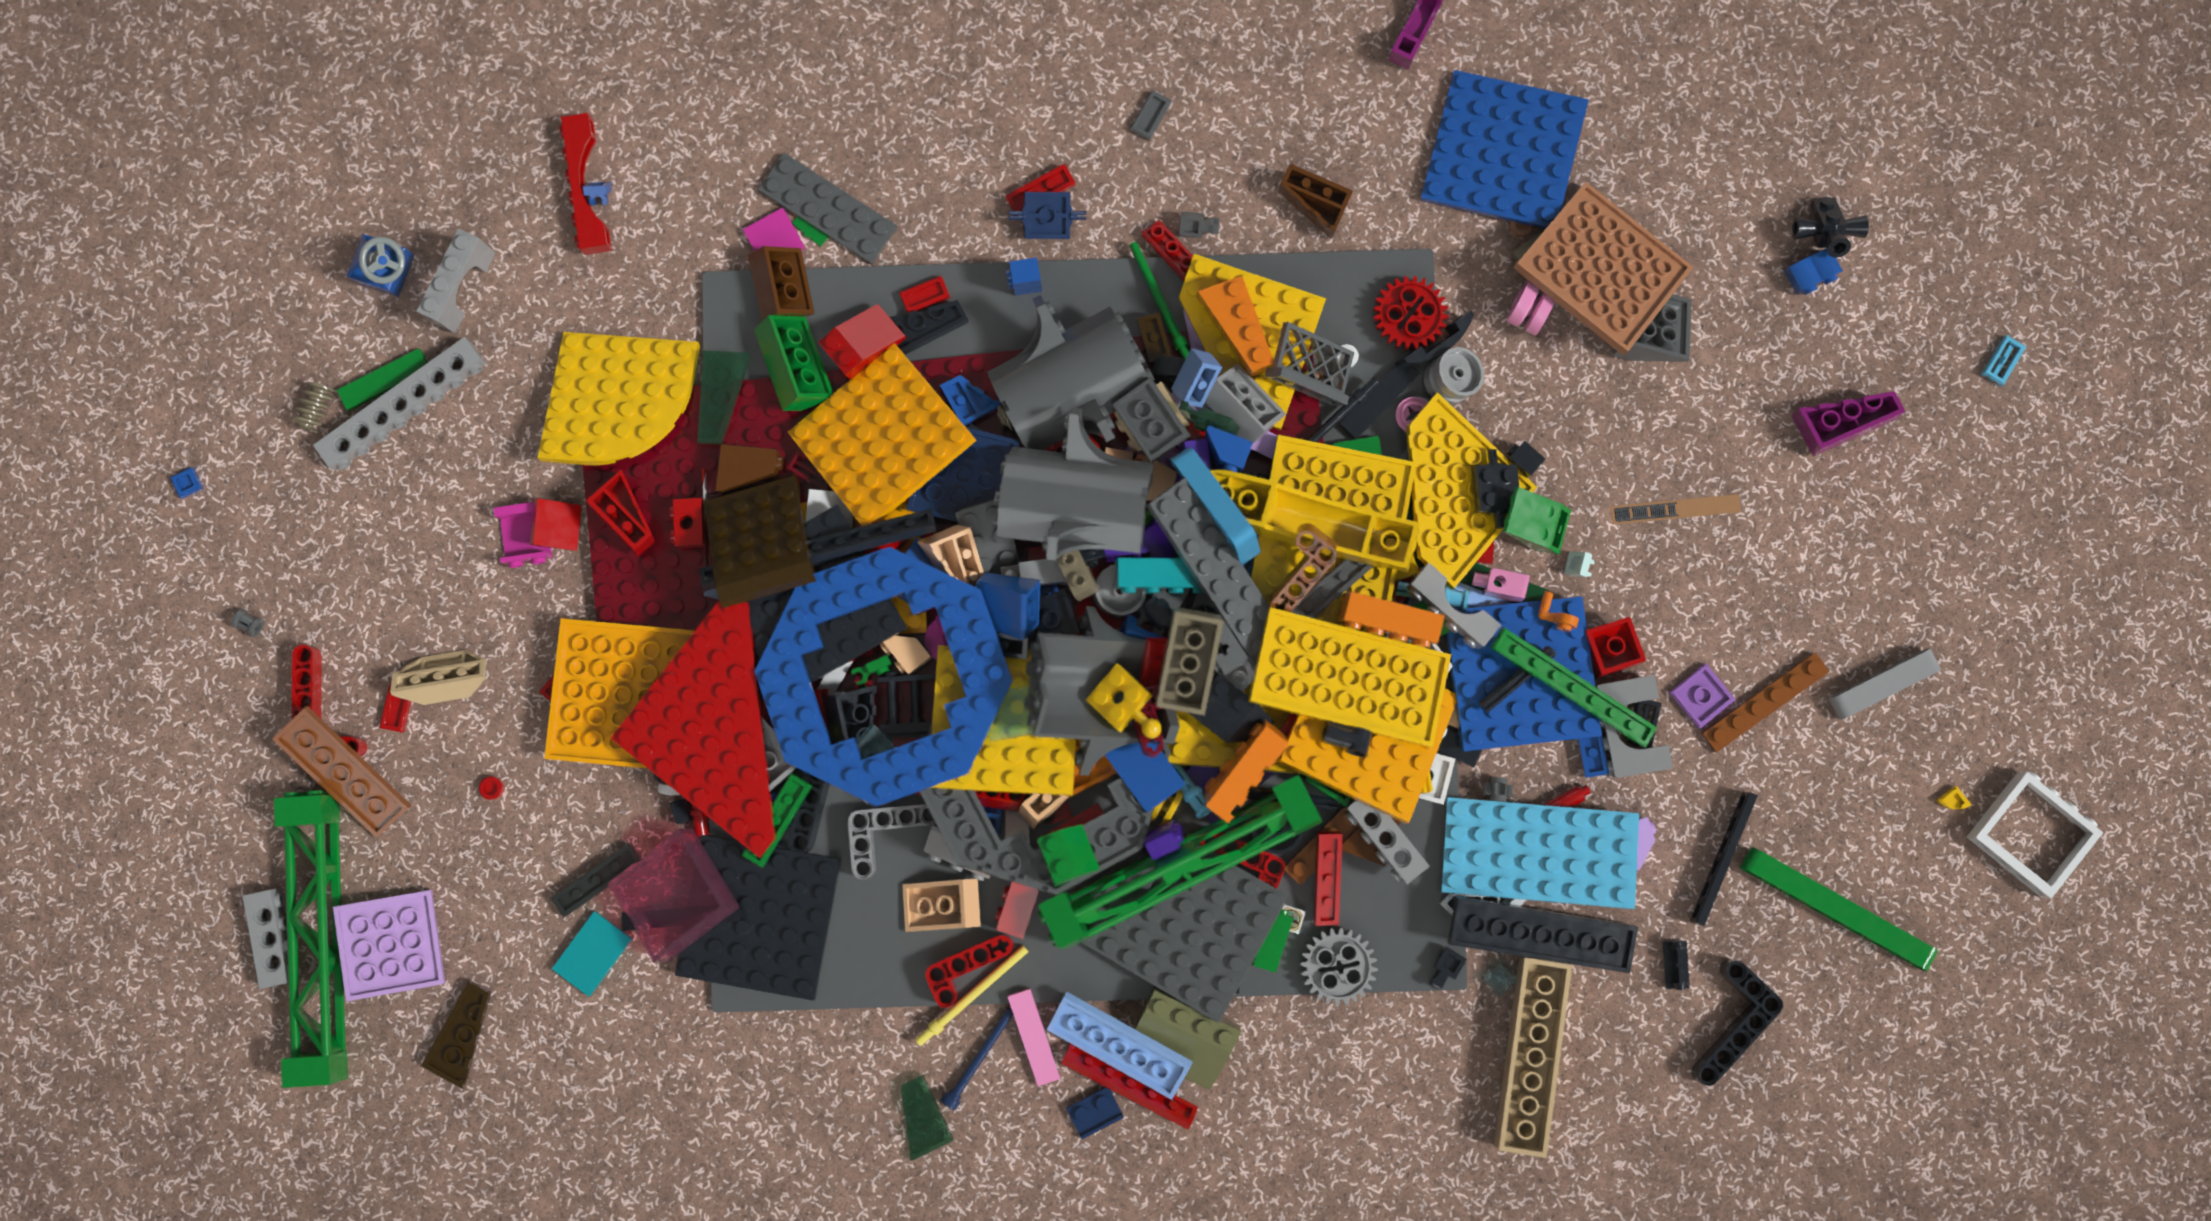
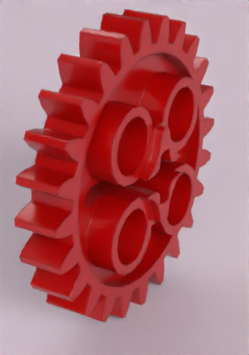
M1404 276L1402 283L1396 278L1394 286L1387 283V291L1381 289L1379 294L1382 298H1376L1375 303L1379 306L1373 308V312L1378 313V315L1373 317V321L1380 322L1375 329H1383L1380 337L1388 336V345L1395 341L1396 349L1401 344L1404 345L1405 351L1408 350L1410 345H1412L1413 349H1417L1419 344L1425 349L1427 341L1433 344L1436 341L1434 336H1441L1442 333L1439 329H1445L1446 324L1442 321L1447 320L1449 317L1443 314V312L1447 311L1448 306L1441 305L1446 298L1438 297L1440 289L1432 290L1433 282L1426 286V278H1423L1419 283L1416 276L1410 282L1407 276ZM1402 294H1411L1413 296V301H1405L1402 297ZM1422 297L1423 301L1417 307L1414 314L1408 319L1403 328L1399 330V324L1417 300ZM1421 308H1430L1432 311V315H1424L1421 311ZM1389 312H1397L1400 319L1392 320L1389 317ZM1415 325L1418 328V333H1410L1407 326Z

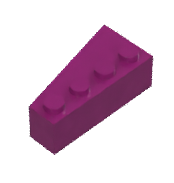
M1895 391L1864 396L1854 400L1847 399L1837 403H1825L1815 407L1798 408L1792 415V418L1814 457L1891 423L1906 411Z

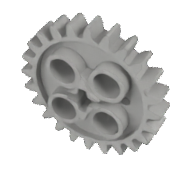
M1339 927L1337 934H1335L1333 928H1329V935L1320 931L1321 939L1313 936L1312 939L1315 944L1313 946L1306 944L1310 950L1309 953L1302 952V955L1307 960L1300 962L1301 966L1306 967V970L1300 972V974L1308 976L1303 983L1305 985L1312 984L1309 992L1318 991L1316 998L1319 1000L1325 996L1326 1004H1329L1331 999H1334L1336 1006L1339 1005L1340 1000H1343L1344 1004L1348 1005V998H1352L1354 1002H1357L1356 995L1358 993L1365 997L1363 989H1372L1368 981H1376L1371 972L1378 971V969L1371 966V963L1376 962L1377 958L1369 956L1374 952V949L1365 948L1369 943L1367 940L1359 942L1361 939L1359 933L1353 938L1351 929L1347 931L1346 935L1341 927ZM1346 946H1351L1354 949V954L1349 959H1345L1342 956V950ZM1322 951H1329L1331 954V958L1327 963L1319 961V954ZM1338 960L1342 964L1359 961V965L1342 967L1339 973L1336 969L1318 972L1319 968L1336 966V961ZM1350 970L1358 971L1359 977L1355 982L1347 980V974ZM1328 974L1335 976V983L1331 987H1326L1323 983L1324 977Z

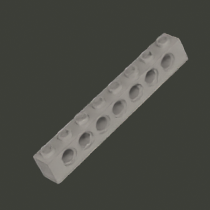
M463 337L313 446L329 468L336 471L343 470L351 464V460L357 456L360 457L367 454L372 445L385 441L389 437L390 432L407 425V420L411 417L424 413L427 409L426 407L432 402L442 400L446 396L445 393L450 389H456L463 385L464 379L470 375L480 373L487 362L472 341ZM462 360V367L455 370V364ZM440 374H443L444 378L442 382L437 384L436 378ZM424 387V394L421 397H418V390ZM405 401V408L399 411V404ZM386 414V421L380 424V418ZM367 428L368 433L365 437L362 438L361 432L363 429ZM348 441L349 446L347 450L342 451L343 444Z

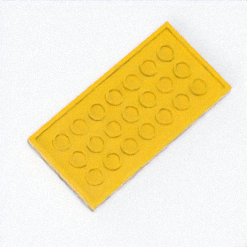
M1270 607L1266 616L1248 702L1326 722L1331 721L1350 728L1361 727L1370 730L1373 734L1432 748L1451 654Z

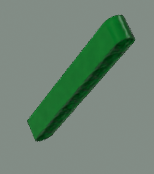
M1754 847L1749 848L1739 867L1748 874L1920 970L1928 972L1938 953L1936 948Z

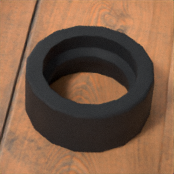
M1169 356L1155 358L1154 379L1174 384L1186 359Z

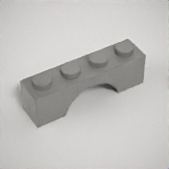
M1430 563L1423 566L1406 586L1410 591V596L1416 601H1422L1426 604L1428 611L1445 615V626L1452 632H1458L1463 636V641L1473 649L1484 647L1502 625L1484 610L1475 614H1463L1456 611L1449 604L1445 595L1447 578Z

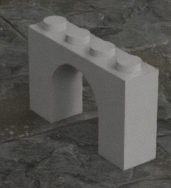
M458 228L416 312L435 325L456 333L465 315L456 305L459 285L466 273L473 267L486 273L496 252L480 238Z
M1655 675L1597 685L1599 690L1625 707L1631 703L1659 698ZM1600 720L1601 727H1605L1606 736L1603 737L1605 751H1610L1611 759L1607 760L1609 774L1614 773V777L1619 778L1673 769L1669 745L1645 749L1628 747L1619 739L1615 729Z

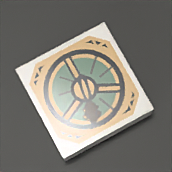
M1284 905L1282 909L1289 911L1288 916L1294 918L1290 932L1299 934L1306 911Z

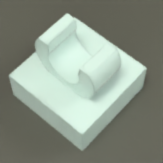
M1569 551L1564 574L1576 577L1591 576L1592 573L1588 572L1589 566L1595 563L1591 559L1592 554Z

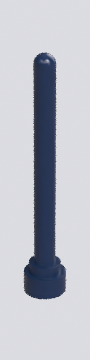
M1007 1008L954 1088L945 1092L941 1097L940 1101L950 1109L956 1111L960 1105L961 1093L1012 1018L1013 1012L1011 1008Z

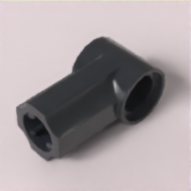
M1328 721L1321 737L1322 742L1346 749V752L1351 755L1367 757L1372 732L1365 728H1350Z

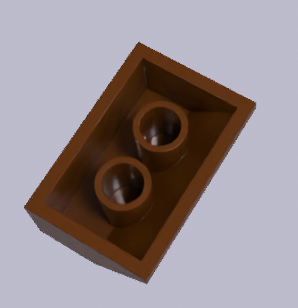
M763 246L748 255L761 322L768 315L806 317L815 314L801 248Z

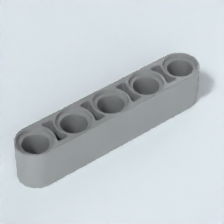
M1928 648L1829 697L1828 700L1838 719L1842 720L1941 670V667L1931 648Z

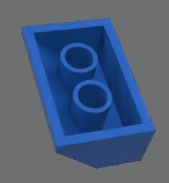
M1208 425L1204 439L1208 441L1211 469L1242 473L1253 442Z

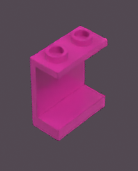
M534 502L494 508V516L501 521L505 557L500 558V563L508 565L509 568L522 567L525 562H531L532 565L544 564L546 559L553 558L551 548L530 545Z

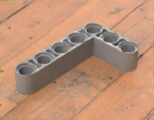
M927 805L857 810L851 813L848 818L851 866L854 876L858 879H866L874 875L876 871L873 830L937 825L934 820L928 821L925 818L924 814L926 809H928ZM904 810H909L913 814V819L910 823H905L901 819V814ZM881 812H886L890 818L885 826L878 822V816ZM858 814H862L866 819V823L862 828L857 827L854 822ZM859 838L866 839L868 843L865 851L858 850L856 846ZM862 861L868 863L870 871L866 875L861 874L858 870V866Z

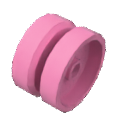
M1527 279L1512 303L1506 322L1517 327L1521 325L1527 315L1528 318L1524 325V330L1536 336L1546 321L1555 301L1543 291L1538 297L1540 289Z

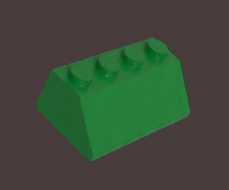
M768 315L754 331L782 411H802L823 403L826 399L830 398L833 391L806 317Z

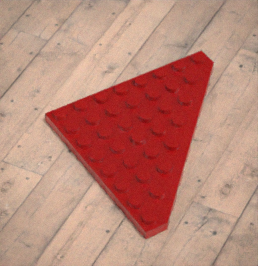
M718 601L610 739L760 858L776 839V833L773 824L768 763L766 762L765 737L761 720L760 694L758 693V679L755 673L756 661L754 659V641L750 624V607L748 602L722 608L720 601Z

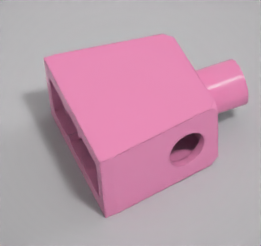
M1491 568L1488 574L1475 571L1472 585L1485 588L1483 595L1511 603H1521L1525 599L1530 576ZM1494 581H1499L1501 583V587H1497L1494 584Z

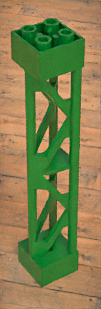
M1299 775L1273 787V793L1231 813L1234 817L1229 823L1221 818L1183 837V842L1181 843L1183 846L1172 853L1153 860L1149 854L1073 893L1063 892L1039 904L1040 911H1038V915L1043 925L1047 924L1050 933H1048V937L1054 947L1057 946L1058 949H1069L1190 887L1322 823ZM1276 798H1277L1278 801H1279V802H1270V801H1272V800H1274V799H1276ZM1262 815L1196 848L1200 842L1252 816ZM1289 820L1293 829L1263 844H1260L1268 837L1276 833L1278 830L1283 828L1286 822ZM1266 824L1268 825L1262 834L1239 850L1212 859L1200 858ZM1222 863L1194 878L1190 873ZM1150 867H1158L1094 899L1098 893ZM1182 874L1188 880L1160 895H1157L1161 891L1166 889L1168 886L1173 884L1175 881L1180 879ZM1161 876L1163 877L1162 882L1138 900L1106 911L1097 910V908ZM1116 914H1120L1090 930L1086 925V923L1089 924Z

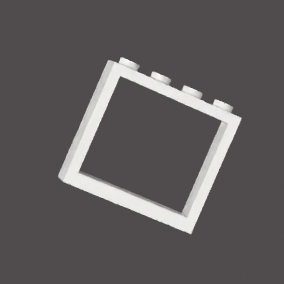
M2030 771L2017 772L1967 835V838L2038 896L2052 899L2103 832L2097 828L2098 824L2094 820L2083 817L2078 813L2079 809L2074 804L2063 801L2059 797V792L2040 782L2041 778ZM2026 785L2085 832L2084 836L2047 883L1987 835Z

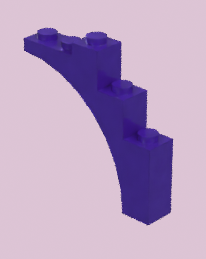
M1207 439L1186 440L1178 444L1179 453L1191 446L1211 471ZM1178 472L1176 473L1174 484L1182 479ZM1153 518L1144 527L1143 545L1140 553L1104 549L1106 557H1102L1106 558L1107 562L1115 561L1124 555H1129L1130 558L1144 557L1143 553H1145L1146 558H1174V549Z

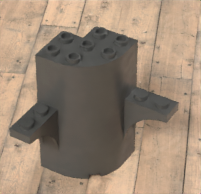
M1041 295L1032 299L1037 312V325L1030 343L1020 354L987 372L1010 422L1025 448L1044 450L1064 440V437L1067 438L1068 429H1064L1065 415H1069L1072 407L1082 408V419L1087 434L1099 435L1106 442L1114 439L1115 436L1111 429L1115 428L1109 416V414L1116 411L1112 404L1147 378L1151 377L1153 381L1155 380L1119 311L1114 313L1111 306L1064 330L1059 319L1054 321L1052 315L1055 311L1049 300L1044 302Z
M1072 407L1069 415H1065L1064 429H1068L1067 438L1064 437L1063 452L1013 447L1010 453L1006 454L1005 461L1001 462L1000 475H1003L999 491H996L995 505L998 506V514L994 515L993 528H997L996 537L1043 542V551H1047L1046 560L1054 561L1068 552L1085 549L1141 552L1146 502L1152 486L1154 463L1116 458L1098 448L1085 430L1082 408Z
M1086 606L1084 615H1081L1079 619V629L1083 631V636L1038 633L1036 642L1031 645V661L1026 663V675L1029 678L1028 695L1025 696L1024 708L1029 710L1028 726L1032 727L1034 737L1079 739V749L1075 751V765L1078 766L1080 775H1089L1096 762L1108 752L1127 744L1139 743L1133 720L1120 732L1086 699L1117 663L1139 682L1146 640L1130 637L1115 630L1100 617L1095 607ZM1120 691L1115 695L1114 701L1116 704L1123 701L1124 694ZM1166 708L1155 710L1157 720L1161 725L1164 744H1174L1180 727L1175 710Z

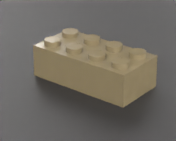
M1179 607L1173 608L1155 699L1156 707L1205 715L1224 622L1222 615Z

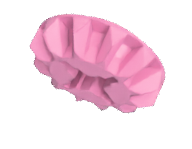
M1418 397L1404 399L1396 409L1395 418L1397 425L1406 432L1407 425L1412 421H1406L1410 415L1409 409L1413 413L1419 412L1427 402Z

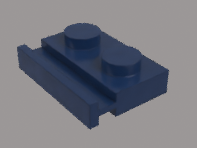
M1107 1087L1066 1107L1082 1140L1124 1118L1113 1093Z

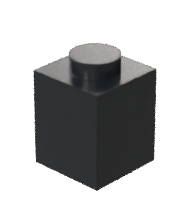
M1526 441L1519 446L1515 443L1506 453L1509 456L1508 460L1517 465V468L1527 478L1546 459Z

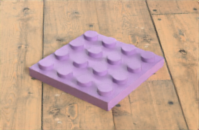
M432 890L333 907L346 1002L446 983Z

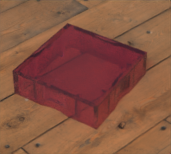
M679 828L654 847L644 859L632 864L608 883L623 911L632 920L637 935L653 963L669 962L740 908L693 829Z

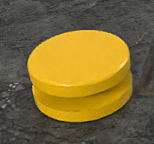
M1179 789L1175 797L1170 796L1155 807L1150 821L1153 822L1158 815L1163 818L1159 826L1169 822L1184 796L1183 792Z

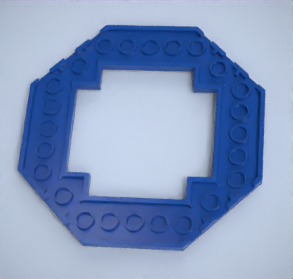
M891 547L815 573L816 582L795 587L755 669L785 762L875 806L889 803L969 774L973 762L1013 682L982 591ZM905 593L913 615L936 607L966 697L944 705L952 728L862 760L855 738H850L834 745L831 744L802 655L824 648L817 628L818 624Z

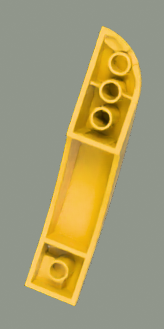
M1228 470L1210 471L1257 535L1297 546L1296 531L1301 524L1310 523L1333 539L1337 546V557L1383 569L1387 567L1408 572L1419 535V522L1346 505L1263 478ZM1303 534L1301 538L1305 541H1309L1313 538V536L1310 534ZM1324 548L1320 550V553L1329 555L1332 551Z

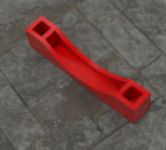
M589 113L561 117L562 125H559V132L565 143V147H562V154L568 165V169H565V176L571 186V191H568L570 204L574 207L571 219L573 226L577 229V235L574 236L575 245L585 255L612 251L609 228L593 212L587 196H584L583 192L586 163L591 150L597 142L594 120Z

